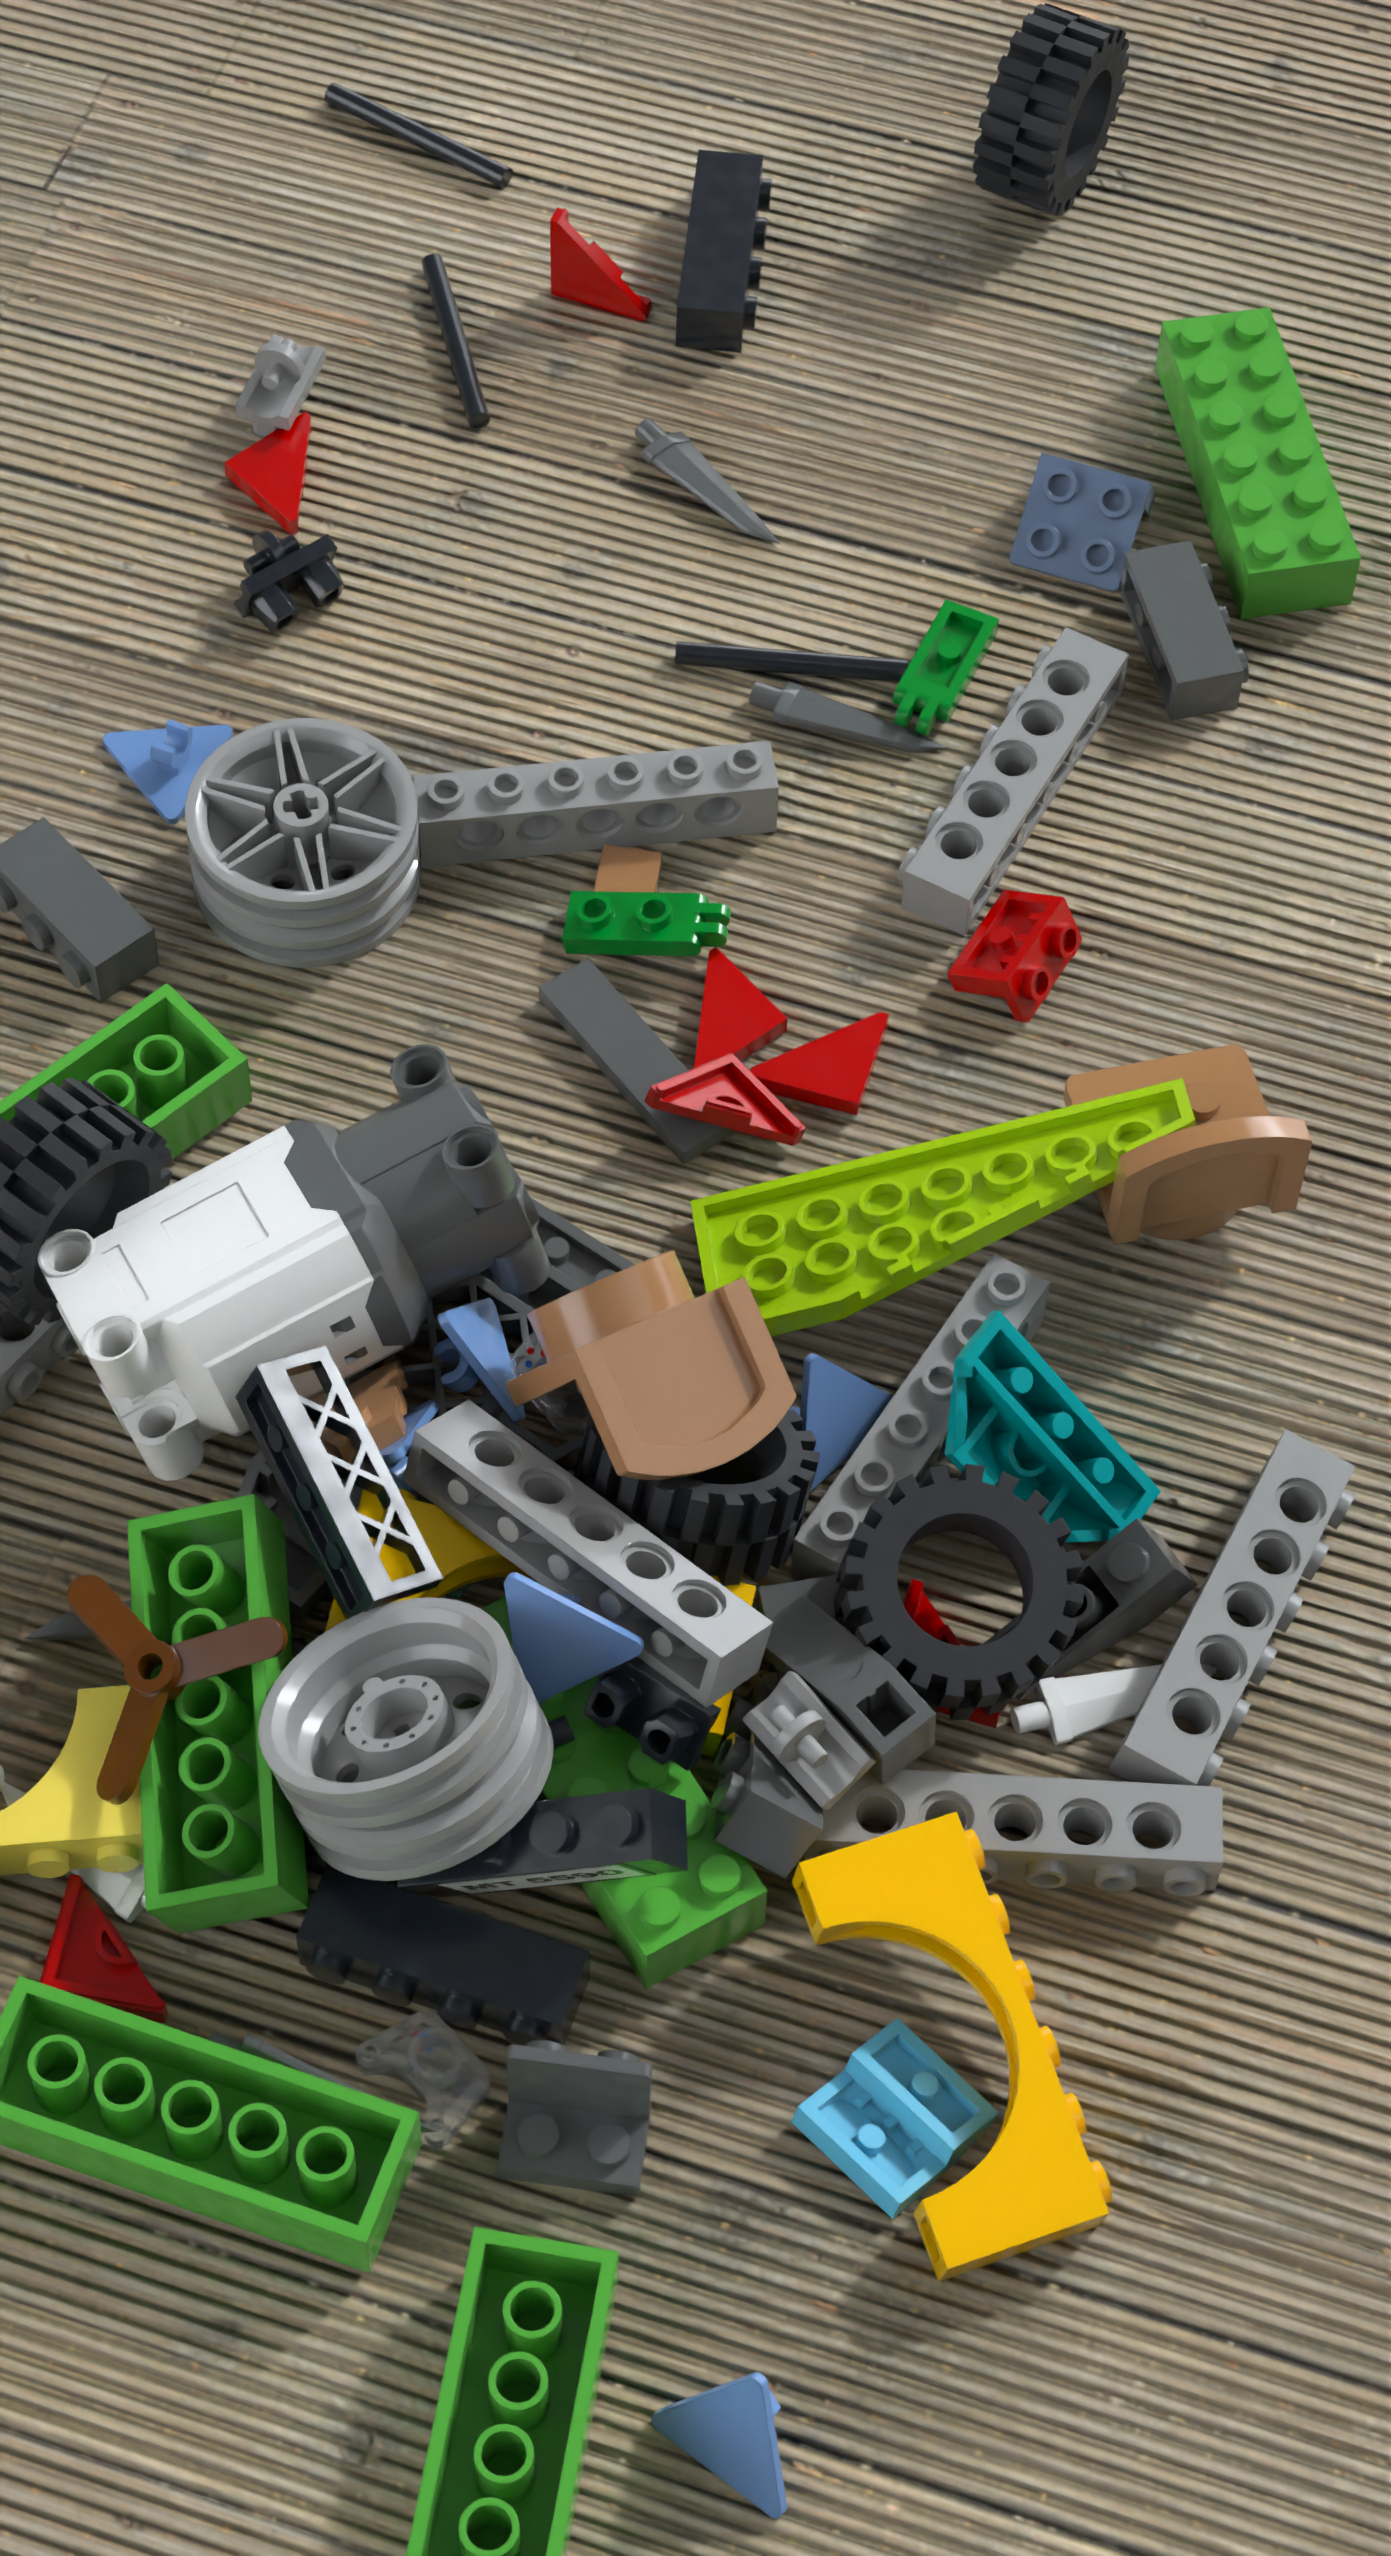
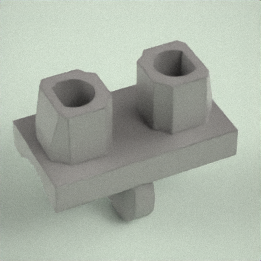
M272 334L269 342L263 344L255 356L254 363L256 367L235 404L236 416L252 420L254 432L263 437L278 428L290 430L326 360L325 348L316 345L311 347L297 346L291 339H285L282 336Z
M790 1670L780 1680L774 1691L761 1704L750 1710L742 1719L822 1809L830 1810L877 1762L801 1677Z

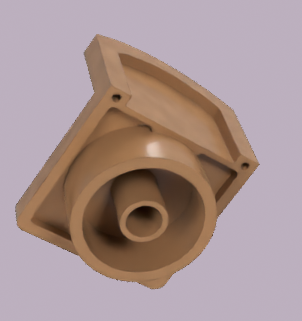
M1236 1044L1075 1074L1067 1079L1064 1092L1066 1107L1183 1078L1195 1117L1196 1126L1156 1138L1120 1155L1114 1182L1095 1191L1114 1245L1137 1241L1140 1232L1167 1240H1187L1202 1237L1224 1226L1239 1209L1267 1203L1272 1214L1296 1209L1312 1146V1139L1303 1119L1269 1115L1246 1051L1241 1046Z
M674 1250L626 1268L529 1312L527 1316L547 1359V1363L505 1383L515 1407L575 1383L578 1393L583 1395L617 1475L642 1480H664L685 1477L727 1463L747 1452L772 1432L796 1399L795 1390L746 1278H740L694 1298Z

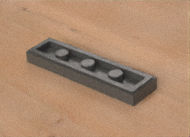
M589 958L539 986V1000L683 1164L734 1134V1130L653 1109L644 1102L650 1086L688 1070Z

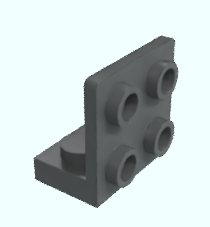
M546 2040L530 2041L526 2046L509 2045L507 2055L508 2106L497 2166L498 2178L639 2197L651 2120L652 2064L641 2062L635 2055L620 2050H604L599 2052L597 2056L568 2052L565 2046Z

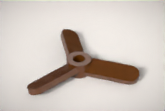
M84 1575L75 1579L67 1590V1598L71 1610L124 1668L125 1679L131 1687L97 1780L96 1789L99 1797L113 1805L122 1804L131 1797L138 1783L166 1702L178 1697L187 1684L280 1655L285 1649L288 1640L285 1626L276 1618L259 1617L168 1645L163 1641L157 1640L102 1578L95 1575ZM163 1664L160 1674L151 1679L153 1670L158 1665Z

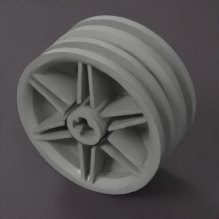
M292 718L268 722L252 727L227 740L203 762L192 779L185 802V823L194 894L198 907L210 928L231 947L254 959L279 966L296 968L329 966L354 959L376 948L391 937L409 916L416 902L421 883L416 790L412 778L400 758L376 737L354 726L327 719ZM349 870L354 872L351 877L344 879Z
M425 1597L391 1602L374 1607L366 1612L363 1611L332 1627L307 1645L281 1672L266 1697L259 1720L258 1735L262 1754L284 1795L290 1802L292 1810L314 1850L333 1868L345 1874L368 1880L393 1881L422 1877L453 1867L482 1852L510 1831L532 1807L547 1781L553 1759V1737L550 1726L531 1686L525 1678L520 1663L513 1653L504 1631L498 1622L482 1609L466 1602L447 1598Z

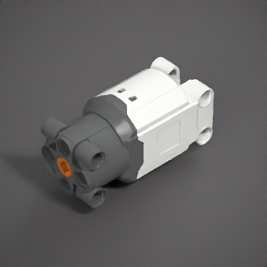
M422 1044L407 1048L400 1053L393 1061L390 1070L391 1078L400 1100L337 1132L334 1127L296 1119L117 1213L113 1229L93 1239L85 1231L66 1229L51 1236L40 1248L37 1257L39 1267L58 1301L56 1306L81 1353L84 1357H88L101 1381L100 1386L126 1435L131 1436L149 1471L156 1478L164 1481H173L187 1477L202 1462L204 1455L202 1442L220 1432L239 1437L251 1430L235 1396L256 1365L326 1345L343 1380L416 1342L430 1307L428 1300L485 1269L490 1268L496 1285L503 1292L512 1295L534 1291L549 1276L551 1265L536 1229L540 1217L521 1178L509 1162L500 1138L471 1087L457 1083L445 1052L439 1047ZM314 1370L289 1377L297 1394L306 1399H310L324 1391Z

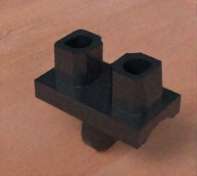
M263 530L254 535L252 543L255 554L243 560V566L250 577L241 581L242 597L235 600L234 605L243 619L254 613L263 625L274 634L290 625L298 617L300 610L289 595V593L302 587L316 608L323 607L334 601L341 595L344 587L342 578L333 563L337 546L328 534L301 549L293 535H289L280 541L268 530Z
M637 1656L599 1674L584 1709L585 1716L604 1728L618 1726L637 1738L641 1745L642 1753L663 1765L672 1761L686 1771L697 1764L705 1738L721 1711L714 1704L707 1708Z

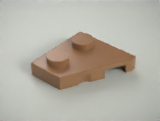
M392 1359L347 1386L379 1451L405 1436L406 1423L403 1416L407 1413V1401L401 1390L408 1388L409 1382L397 1359ZM325 1392L320 1393L310 1400L322 1405L326 1394ZM324 1426L320 1440L326 1452L351 1463L355 1451L348 1437Z

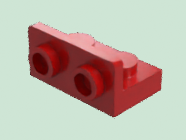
M1003 890L947 973L954 990L1005 998L1014 1019L1018 1022L1028 1023L1041 1003L1048 997L1051 988L1070 959L1075 956L1082 942L1081 934L1065 898Z

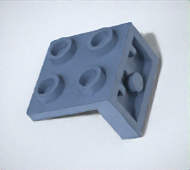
M1041 452L1009 560L1011 564L1107 592L1117 593L1120 589L1124 554L1132 550L1142 516L1149 518L1155 494L1151 482Z

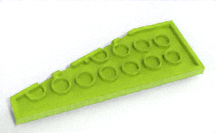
M1183 1078L691 1200L706 1293L745 1277L771 1337L844 1319L1114 1182L1120 1155L1156 1138L1196 1126Z

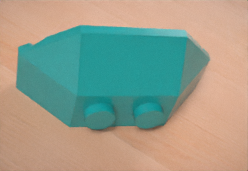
M1000 1310L991 1311L955 1358L945 1455L961 1473L966 1464L985 1466L982 1482L996 1485L1002 1472L1019 1478L1020 1480L1013 1494L1025 1502L1037 1490L1050 1501L1042 1514L1048 1524L1062 1516L1071 1530V1534L1065 1543L1108 1541L1136 1518L1141 1520L1161 1490Z

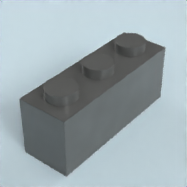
M1191 540L1125 552L1119 592L1170 720L1174 721L1236 709L1242 683H1247L1249 678L1248 662L1244 651L1241 648L1235 649L1230 637L1231 625L1226 607L1216 603L1212 593L1213 581L1208 564L1199 561Z
M44 817L0 844V910L4 913L11 910L22 921L23 929L30 941L39 950L48 948L56 956L64 975L76 988L85 986L102 1003L159 965L154 928Z

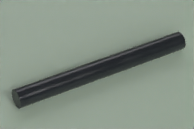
M333 82L325 92V102L501 188H505L511 181L513 175L512 168Z
M429 254L422 259L421 265L468 424L472 428H483L490 422V416L445 265L439 254Z
M677 641L675 652L676 665L898 683L908 667V660L682 641Z

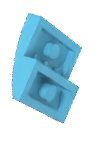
M896 2018L855 2050L842 2072L797 2107L791 2122L886 2214L894 2219L924 2193L996 2121L999 2112L899 2018Z

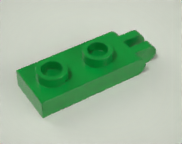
M945 599L896 687L893 703L899 705L894 718V724L906 728L915 712H919L921 714L917 721L916 732L929 735L937 719L946 723L950 721L997 635L999 618Z
M571 891L562 941L566 954L696 956L700 954L702 947H720L726 944L728 936L726 926L730 923L731 909L725 904L709 903L708 898L699 893Z

